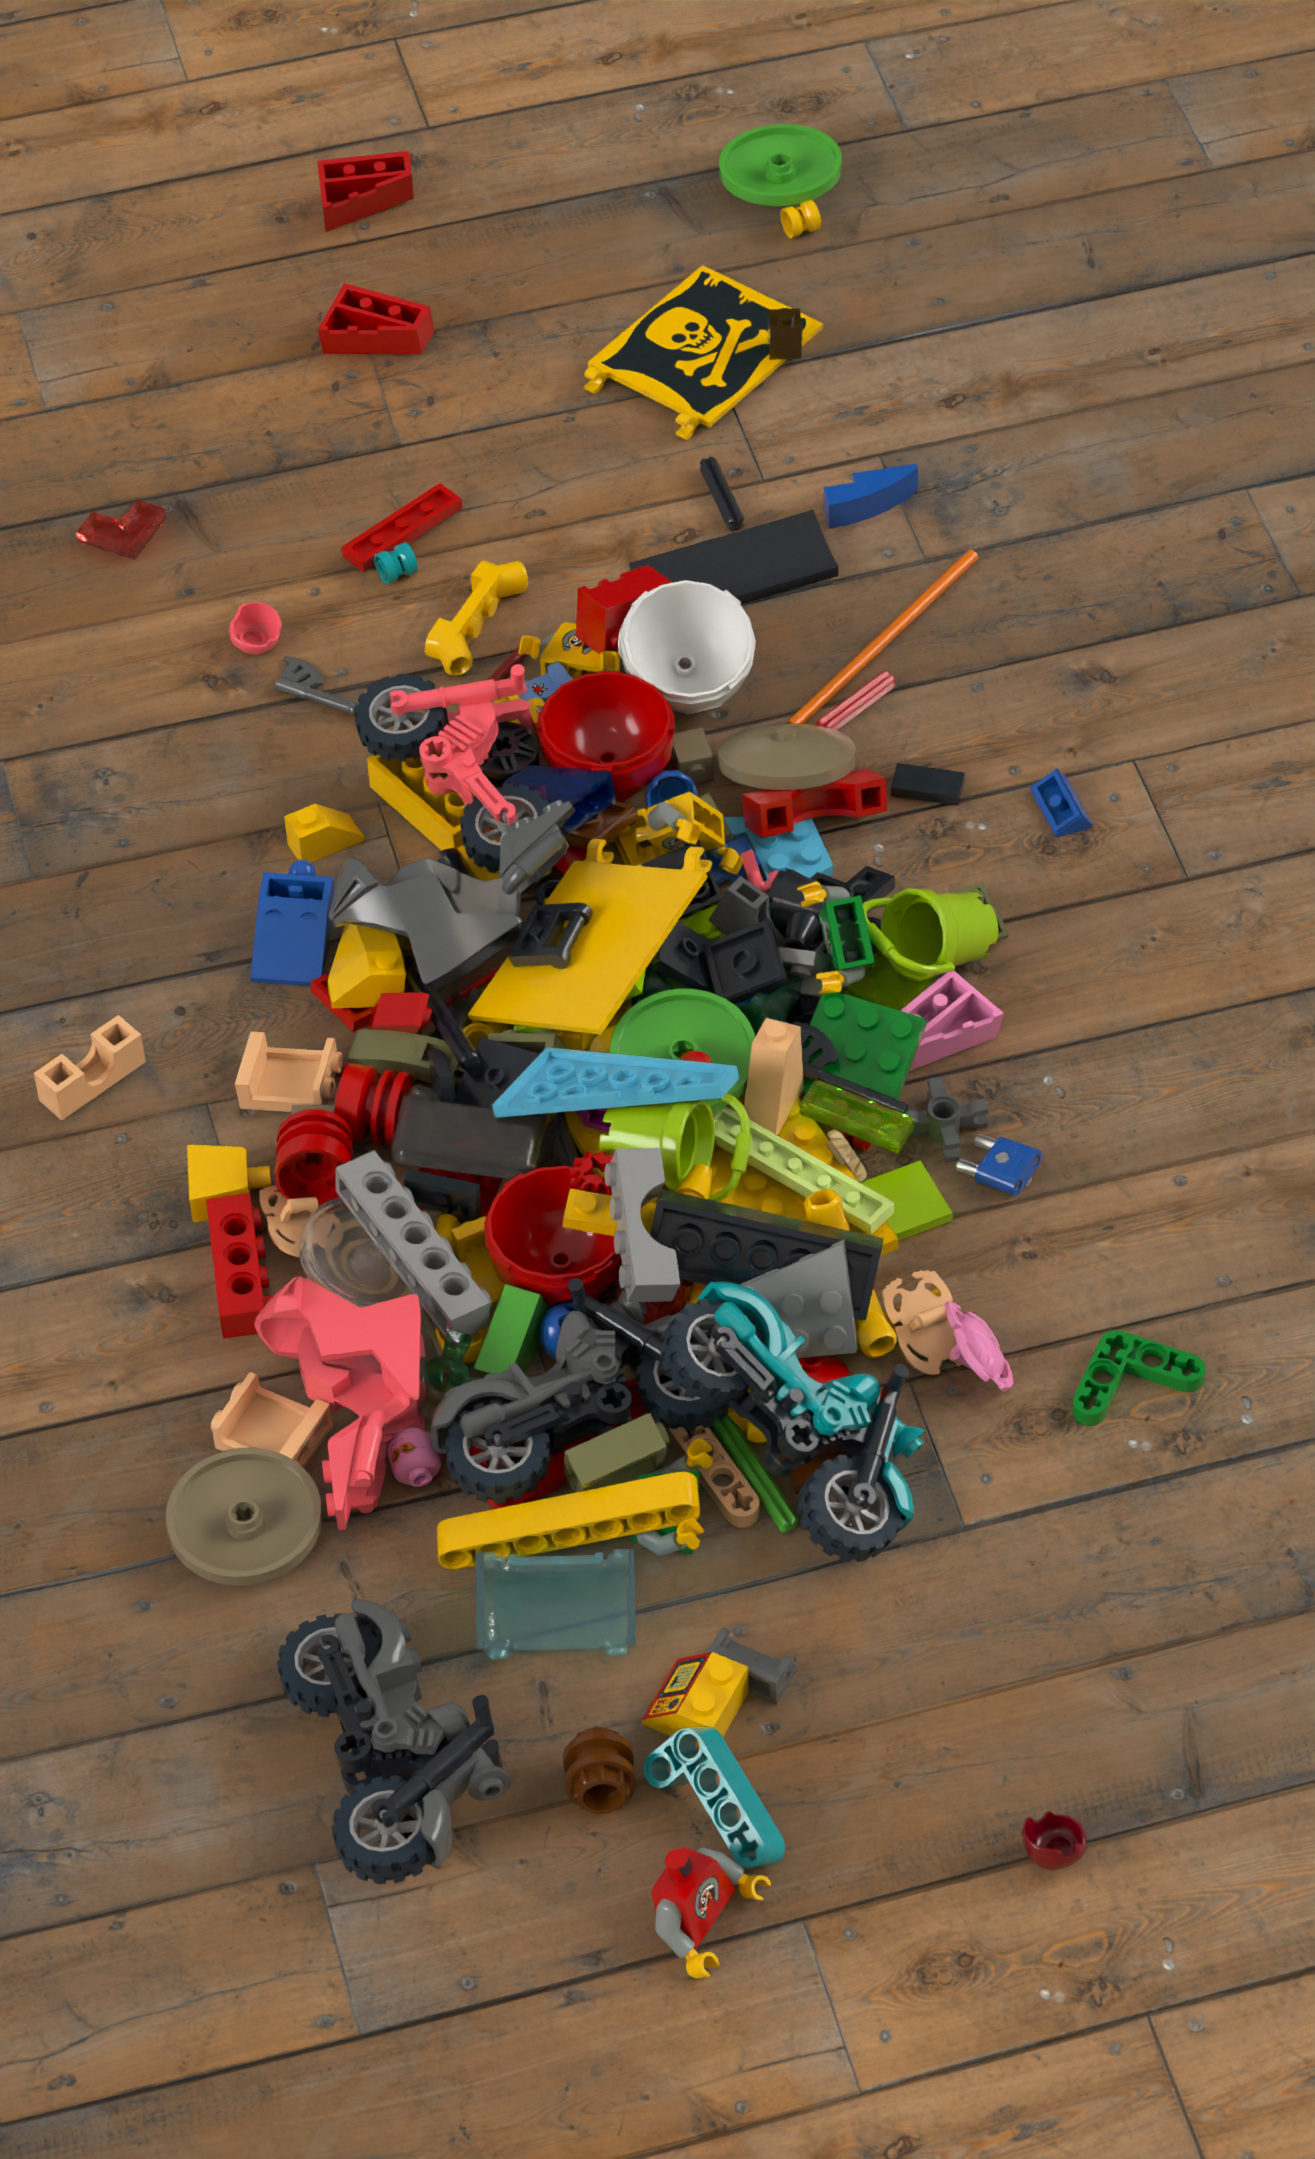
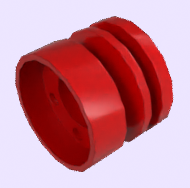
M355 1063L347 1064L339 1082L334 1113L346 1120L352 1130L353 1141H364L371 1128V1138L375 1145H381L386 1140L388 1147H401L407 1135L414 1110V1078L412 1074L402 1071L396 1076L394 1070L387 1069L384 1070L378 1082L375 1067Z
M304 1109L291 1114L281 1123L276 1136V1187L286 1199L316 1197L319 1207H326L338 1202L341 1198L336 1192V1167L352 1161L353 1134L346 1120L334 1112L322 1109Z

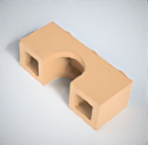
M119 1015L90 1034L92 1046L87 1056L81 1062L75 1065L61 1054L34 1072L39 1101L61 1121L146 1063L141 1034Z

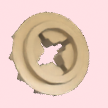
M835 1129L828 1132L826 1135L830 1141L826 1144L841 1165L846 1164L859 1183L866 1179L864 1166L842 1133Z

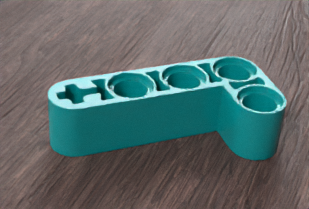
M712 1727L683 1728L646 1758L644 1775L650 1785L656 1788L691 1784L734 1858L741 1866L754 1868L771 1866L780 1862L785 1853L784 1839L717 1729ZM697 1739H698V1742H699V1751H697V1749H696V1740H697ZM669 1763L671 1765V1774L668 1772ZM717 1773H718V1775H719V1777H720V1784H719V1786H718V1784H717V1782H716V1775H717ZM737 1807L740 1810V1820L737 1817Z

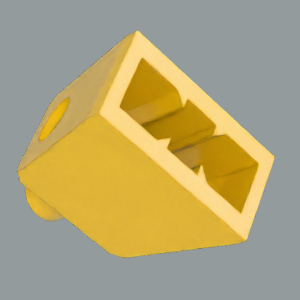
M187 1145L189 1201L193 1222L208 1220L206 1199L248 1193L251 1196L250 1189H260L272 1185L270 1166L249 1167L247 1150L243 1147Z

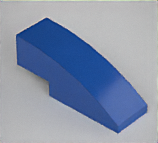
M917 463L853 473V483L824 487V514L829 529L872 518L910 498L918 492Z

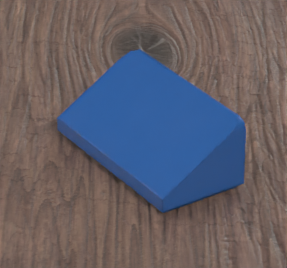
M1058 768L1029 787L1056 837L1083 831L1094 826L1070 781Z

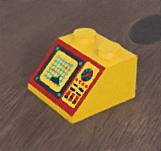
M714 1652L677 1659L642 1718V1725L668 1736H673L683 1728L712 1727L717 1729L722 1737H724L749 1693L748 1666ZM698 1739L696 1740V1747H697V1748H699Z

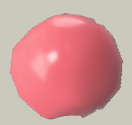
M257 601L239 606L229 627L230 640L233 645L244 653L257 656L272 650L279 640L282 626L278 612L269 604Z

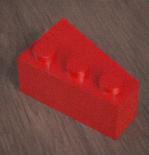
M409 151L317 161L325 232L414 199Z
M346 283L342 285L318 328L323 354H422L435 331L430 306Z
M646 565L620 574L619 580L613 582L607 579L600 580L598 587L592 589L586 586L579 587L577 590L576 637L598 654L603 651L618 650L620 628L632 603L645 591L649 592L660 585L673 582L651 566Z

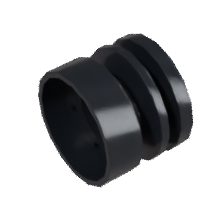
M508 721L498 723L499 732L488 752L489 758L487 760L484 759V763L480 766L483 774L493 786H496V789L503 787V784H513V787H519L521 784L528 786L532 792L534 790L541 792L538 739L530 729L521 724Z

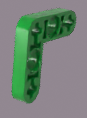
M1109 1331L1101 1337L1074 1394L1072 1405L1073 1417L1077 1422L1086 1426L1101 1423L1105 1419L1126 1373L1182 1392H1195L1204 1384L1205 1363L1194 1354L1124 1331ZM1116 1346L1122 1347V1349L1117 1351L1114 1361L1110 1360V1350H1114ZM1152 1355L1159 1357L1162 1363L1159 1366L1150 1367L1145 1365L1142 1359ZM1169 1363L1174 1364V1366L1172 1365L1171 1371H1168ZM1187 1369L1194 1371V1373L1191 1372L1189 1374V1377L1182 1375V1373L1185 1374L1187 1372ZM1099 1372H1106L1113 1377V1380L1102 1384L1096 1382L1093 1376ZM1092 1394L1095 1395L1096 1406H1092L1090 1410L1084 1409V1407L1089 1405Z

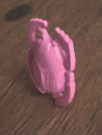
M948 1301L944 1303L949 1323L952 1328L956 1329L954 1330L957 1344L950 1352L951 1359L973 1370L985 1382L991 1378L1000 1390L1008 1391L1013 1385V1375L1007 1360L1004 1359L999 1348V1343L987 1323L971 1311L963 1314L960 1312L961 1307L955 1302Z

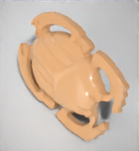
M276 1185L259 1190L260 1209L263 1216L267 1217L268 1234L281 1251L292 1256L304 1257L306 1236L311 1226L316 1222L310 1237V1249L316 1247L318 1250H322L324 1254L325 1238H327L330 1228L334 1230L339 1226L333 1214L328 1211L329 1206L319 1207L316 1197L286 1199L278 1192L279 1190ZM277 1197V1203L274 1207H271L269 1200ZM341 1234L332 1244L330 1254L339 1247Z
M914 1271L912 1278L923 1279L919 1281L917 1288L914 1291H907L903 1288L896 1289L897 1286L902 1284V1279L897 1278L882 1290L883 1305L889 1322L894 1324L900 1320L903 1325L896 1326L894 1331L898 1339L897 1344L905 1360L922 1374L938 1375L940 1373L939 1366H941L942 1361L946 1359L954 1361L950 1357V1352L957 1343L954 1335V1330L956 1329L951 1327L944 1303L951 1302L953 1299L948 1287L935 1271ZM924 1284L933 1285L939 1291L940 1296L937 1297L932 1294L930 1290L925 1288ZM897 1294H900L901 1297L899 1312H896L893 1305V1299ZM907 1345H909V1347H910L916 1354H918L919 1356H923L924 1358L928 1359V1361L926 1362V1361H923V1360L919 1359L918 1357H916V1356L908 1349ZM954 1361V1362L956 1363V1366H957V1367H959L960 1365H962V1364H960V1363Z

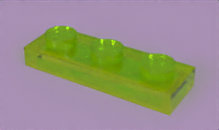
M817 1079L799 1105V1114L895 1153L900 1152L915 1127V1118Z

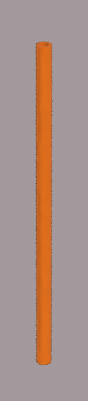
M968 550L786 723L805 724L978 560L977 553L973 550Z

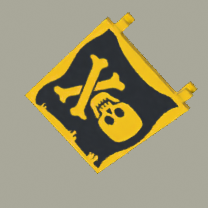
M702 265L588 361L589 368L584 372V376L589 378L590 381L584 386V389L596 394L601 390L605 380L611 378L679 412L680 414L675 419V422L682 426L675 432V435L687 440L693 435L698 424H703L710 428L788 360H770L768 309L792 308ZM801 313L803 347L823 329V323Z

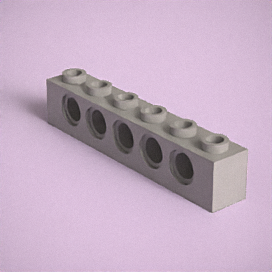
M374 1150L336 1167L337 1194L410 1291L418 1295L419 1303L449 1343H454L488 1327L490 1323V1309L492 1308V1301L488 1292L484 1288L477 1286L469 1267L464 1262L460 1263L447 1238L439 1236L428 1213L425 1211L421 1212L416 1206L411 1191L406 1186L402 1187L392 1166L387 1161L383 1162Z

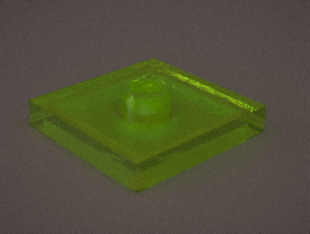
M879 951L873 955L875 963L864 965V977L858 982L842 987L839 993L901 1011L934 984L936 978L922 982L907 980L893 969L888 959Z

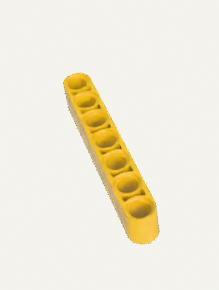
M674 1472L448 1518L437 1525L438 1562L446 1569H465L678 1526L685 1519L694 1518L696 1520L700 1516L697 1478L688 1472Z

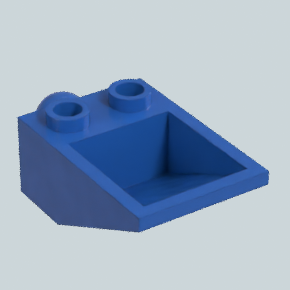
M301 859L292 863L288 874L263 872L257 907L251 982L311 986L312 980L324 975L333 923L329 918L334 893L333 877L316 876V869L308 860Z

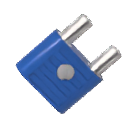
M977 1134L974 1140L975 1146L987 1149L989 1152L979 1165L959 1159L956 1164V1170L975 1177V1182L1017 1196L1024 1186H1028L1031 1182V1176L1040 1165L1042 1152L1039 1149L1002 1136L994 1139Z

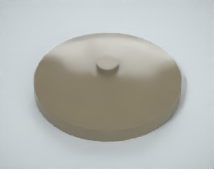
M800 723L770 724L749 728L725 739L718 749V764L720 771L727 778L746 786L770 790L806 789L826 785L848 775L856 764V746L847 735L831 728Z
M261 1448L231 1449L200 1461L189 1469L177 1482L170 1494L166 1508L168 1537L178 1559L198 1576L225 1585L243 1586L259 1584L286 1574L301 1563L310 1553L318 1540L322 1526L320 1494L310 1474L291 1458L281 1453Z

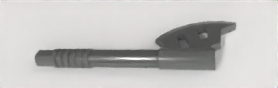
M284 657L287 667L282 671V677L279 676L277 678L275 689L355 716L354 708L359 703L313 689L323 685V677L315 666L295 657ZM381 715L378 722L387 719L388 717Z

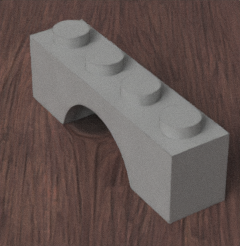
M616 1149L610 1163L605 1165L604 1176L606 1185L611 1186L612 1190L609 1213L610 1218L616 1220L617 1231L614 1235V1248L616 1254H621L622 1265L619 1269L620 1287L626 1288L627 1302L672 1301L680 1286L676 1251L658 1243L648 1234L643 1226L640 1213L643 1206L657 1200L665 1184L661 1149Z

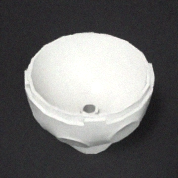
M687 580L660 585L649 592L645 591L632 603L621 625L618 638V650L626 674L634 675L654 685L668 701L672 711L685 713L686 715L720 707L730 699L750 673L756 645L750 618L738 599L727 590L723 592L711 584ZM685 663L688 664L690 668L682 669L679 667V665Z

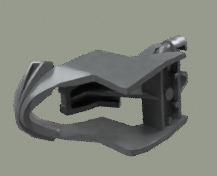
M558 800L542 809L543 815L533 820L528 816L512 824V831L506 833L501 840L499 878L490 881L477 880L460 873L452 867L430 858H424L403 866L384 886L361 861L347 857L335 883L329 918L335 927L348 924L358 925L410 938L422 982L424 984L432 983L437 991L458 981L517 940L524 926L520 918L521 894L534 882L537 884L567 853L566 849L569 845L560 827L572 816L575 809L570 801L563 804L562 800Z

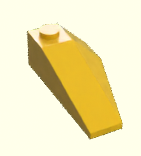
M345 925L328 977L327 985L331 1007H374L381 993H404L406 972L402 952L395 933L358 925Z

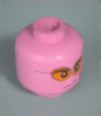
M416 1427L406 1428L399 1431L388 1445L387 1453L392 1472L400 1483L414 1487L424 1486L441 1469V1457L439 1452L432 1448L431 1434Z

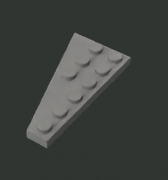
M844 1240L832 1244L830 1248L819 1253H811L804 1256L798 1262L784 1268H776L739 1284L747 1288L751 1286L756 1292L761 1294L775 1309L781 1321H784L790 1327L796 1338L801 1335L806 1340L796 1351L797 1358L857 1353L858 1344ZM677 1314L667 1315L644 1326L654 1331L656 1327L671 1322ZM631 1368V1373H637L636 1370Z

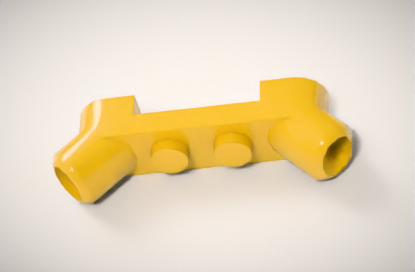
M485 560L481 561L471 574L472 594L454 619L448 621L439 618L430 630L425 643V654L428 657L440 660L448 675H463L472 667L473 659L468 645L473 638L479 636L482 625L487 618L494 615L500 600L526 592L528 576L524 564L517 560L501 565Z
M831 1189L818 1190L805 1199L806 1216L804 1221L850 1231L843 1212L842 1198L838 1192ZM873 1288L866 1320L854 1318L858 1349L867 1358L872 1359L889 1353L897 1342V1335L886 1321Z

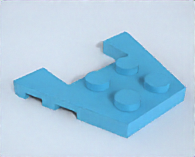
M723 817L735 839L743 836L747 838L762 864L759 870L764 881L769 880V873L776 870L778 872L780 870L786 871L785 868L793 869L808 878H811L817 872L829 877L833 875L832 861L812 818L797 823L792 832L762 838L745 828L744 817Z

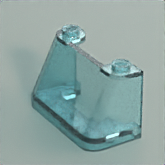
M634 1549L614 1550V1554H608V1559H604L603 1552L595 1553V1555L517 1557L516 1554L508 1555V1561H505V1557L496 1556L495 1552L476 1553L477 1650L486 1652L487 1659L510 1658V1652L605 1649V1656L629 1655V1648L636 1647V1556Z

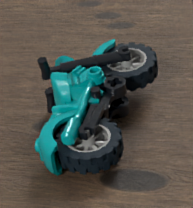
M710 1282L699 1295L697 1303L695 1305L692 1302L687 1304L670 1322L661 1338L664 1342L660 1346V1355L664 1356L665 1361L662 1364L666 1373L670 1372L673 1377L671 1381L677 1388L681 1386L685 1389L687 1396L693 1399L695 1396L701 1398L703 1403L711 1404L713 1401H718V1404L727 1403L740 1417L748 1419L758 1428L767 1440L768 1445L763 1452L762 1460L770 1473L775 1476L786 1477L793 1473L800 1464L807 1465L811 1461H816L827 1454L829 1455L836 1451H845L851 1454L850 1458H847L846 1455H839L833 1461L830 1459L826 1460L810 1475L799 1493L802 1499L798 1502V1513H802L803 1518L800 1520L804 1530L808 1529L811 1534L809 1538L815 1545L819 1543L824 1547L823 1552L830 1556L838 1555L840 1556L839 1560L849 1562L851 1559H856L857 1562L866 1561L870 1556L874 1558L879 1555L897 1537L896 1534L910 1523L914 1518L912 1493L901 1472L893 1463L887 1462L890 1449L894 1459L901 1454L908 1458L924 1444L920 1437L926 1432L925 1430L916 1426H907L896 1417V1406L900 1392L909 1374V1370L905 1365L898 1364L895 1366L888 1382L883 1386L881 1396H879L880 1387L877 1379L868 1374H855L831 1380L826 1384L819 1383L805 1373L797 1359L796 1351L806 1340L801 1335L796 1338L790 1327L784 1321H781L772 1305L751 1286L747 1288L731 1282ZM702 1330L711 1331V1340ZM691 1334L700 1343L701 1346L691 1345ZM722 1362L733 1367L735 1371L729 1373ZM750 1388L753 1389V1391L751 1392V1394L748 1392V1390H749ZM783 1453L788 1459L781 1461L776 1455ZM829 1491L837 1499V1502H829ZM869 1507H871L872 1510H873V1513L867 1511V1509H868ZM861 1519L872 1524L873 1528L865 1531Z

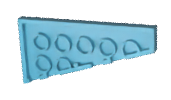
M546 1047L492 1104L495 1118L717 1099L723 1098L739 1080V1074L735 1065Z

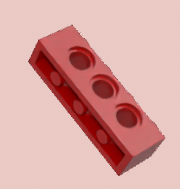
M250 1193L206 1199L223 1339L258 1334L254 1326L256 1317L271 1299L270 1295H263L262 1288L269 1287L267 1265L259 1266V1259L266 1258L263 1236L256 1237L255 1230L262 1229L260 1208H252Z

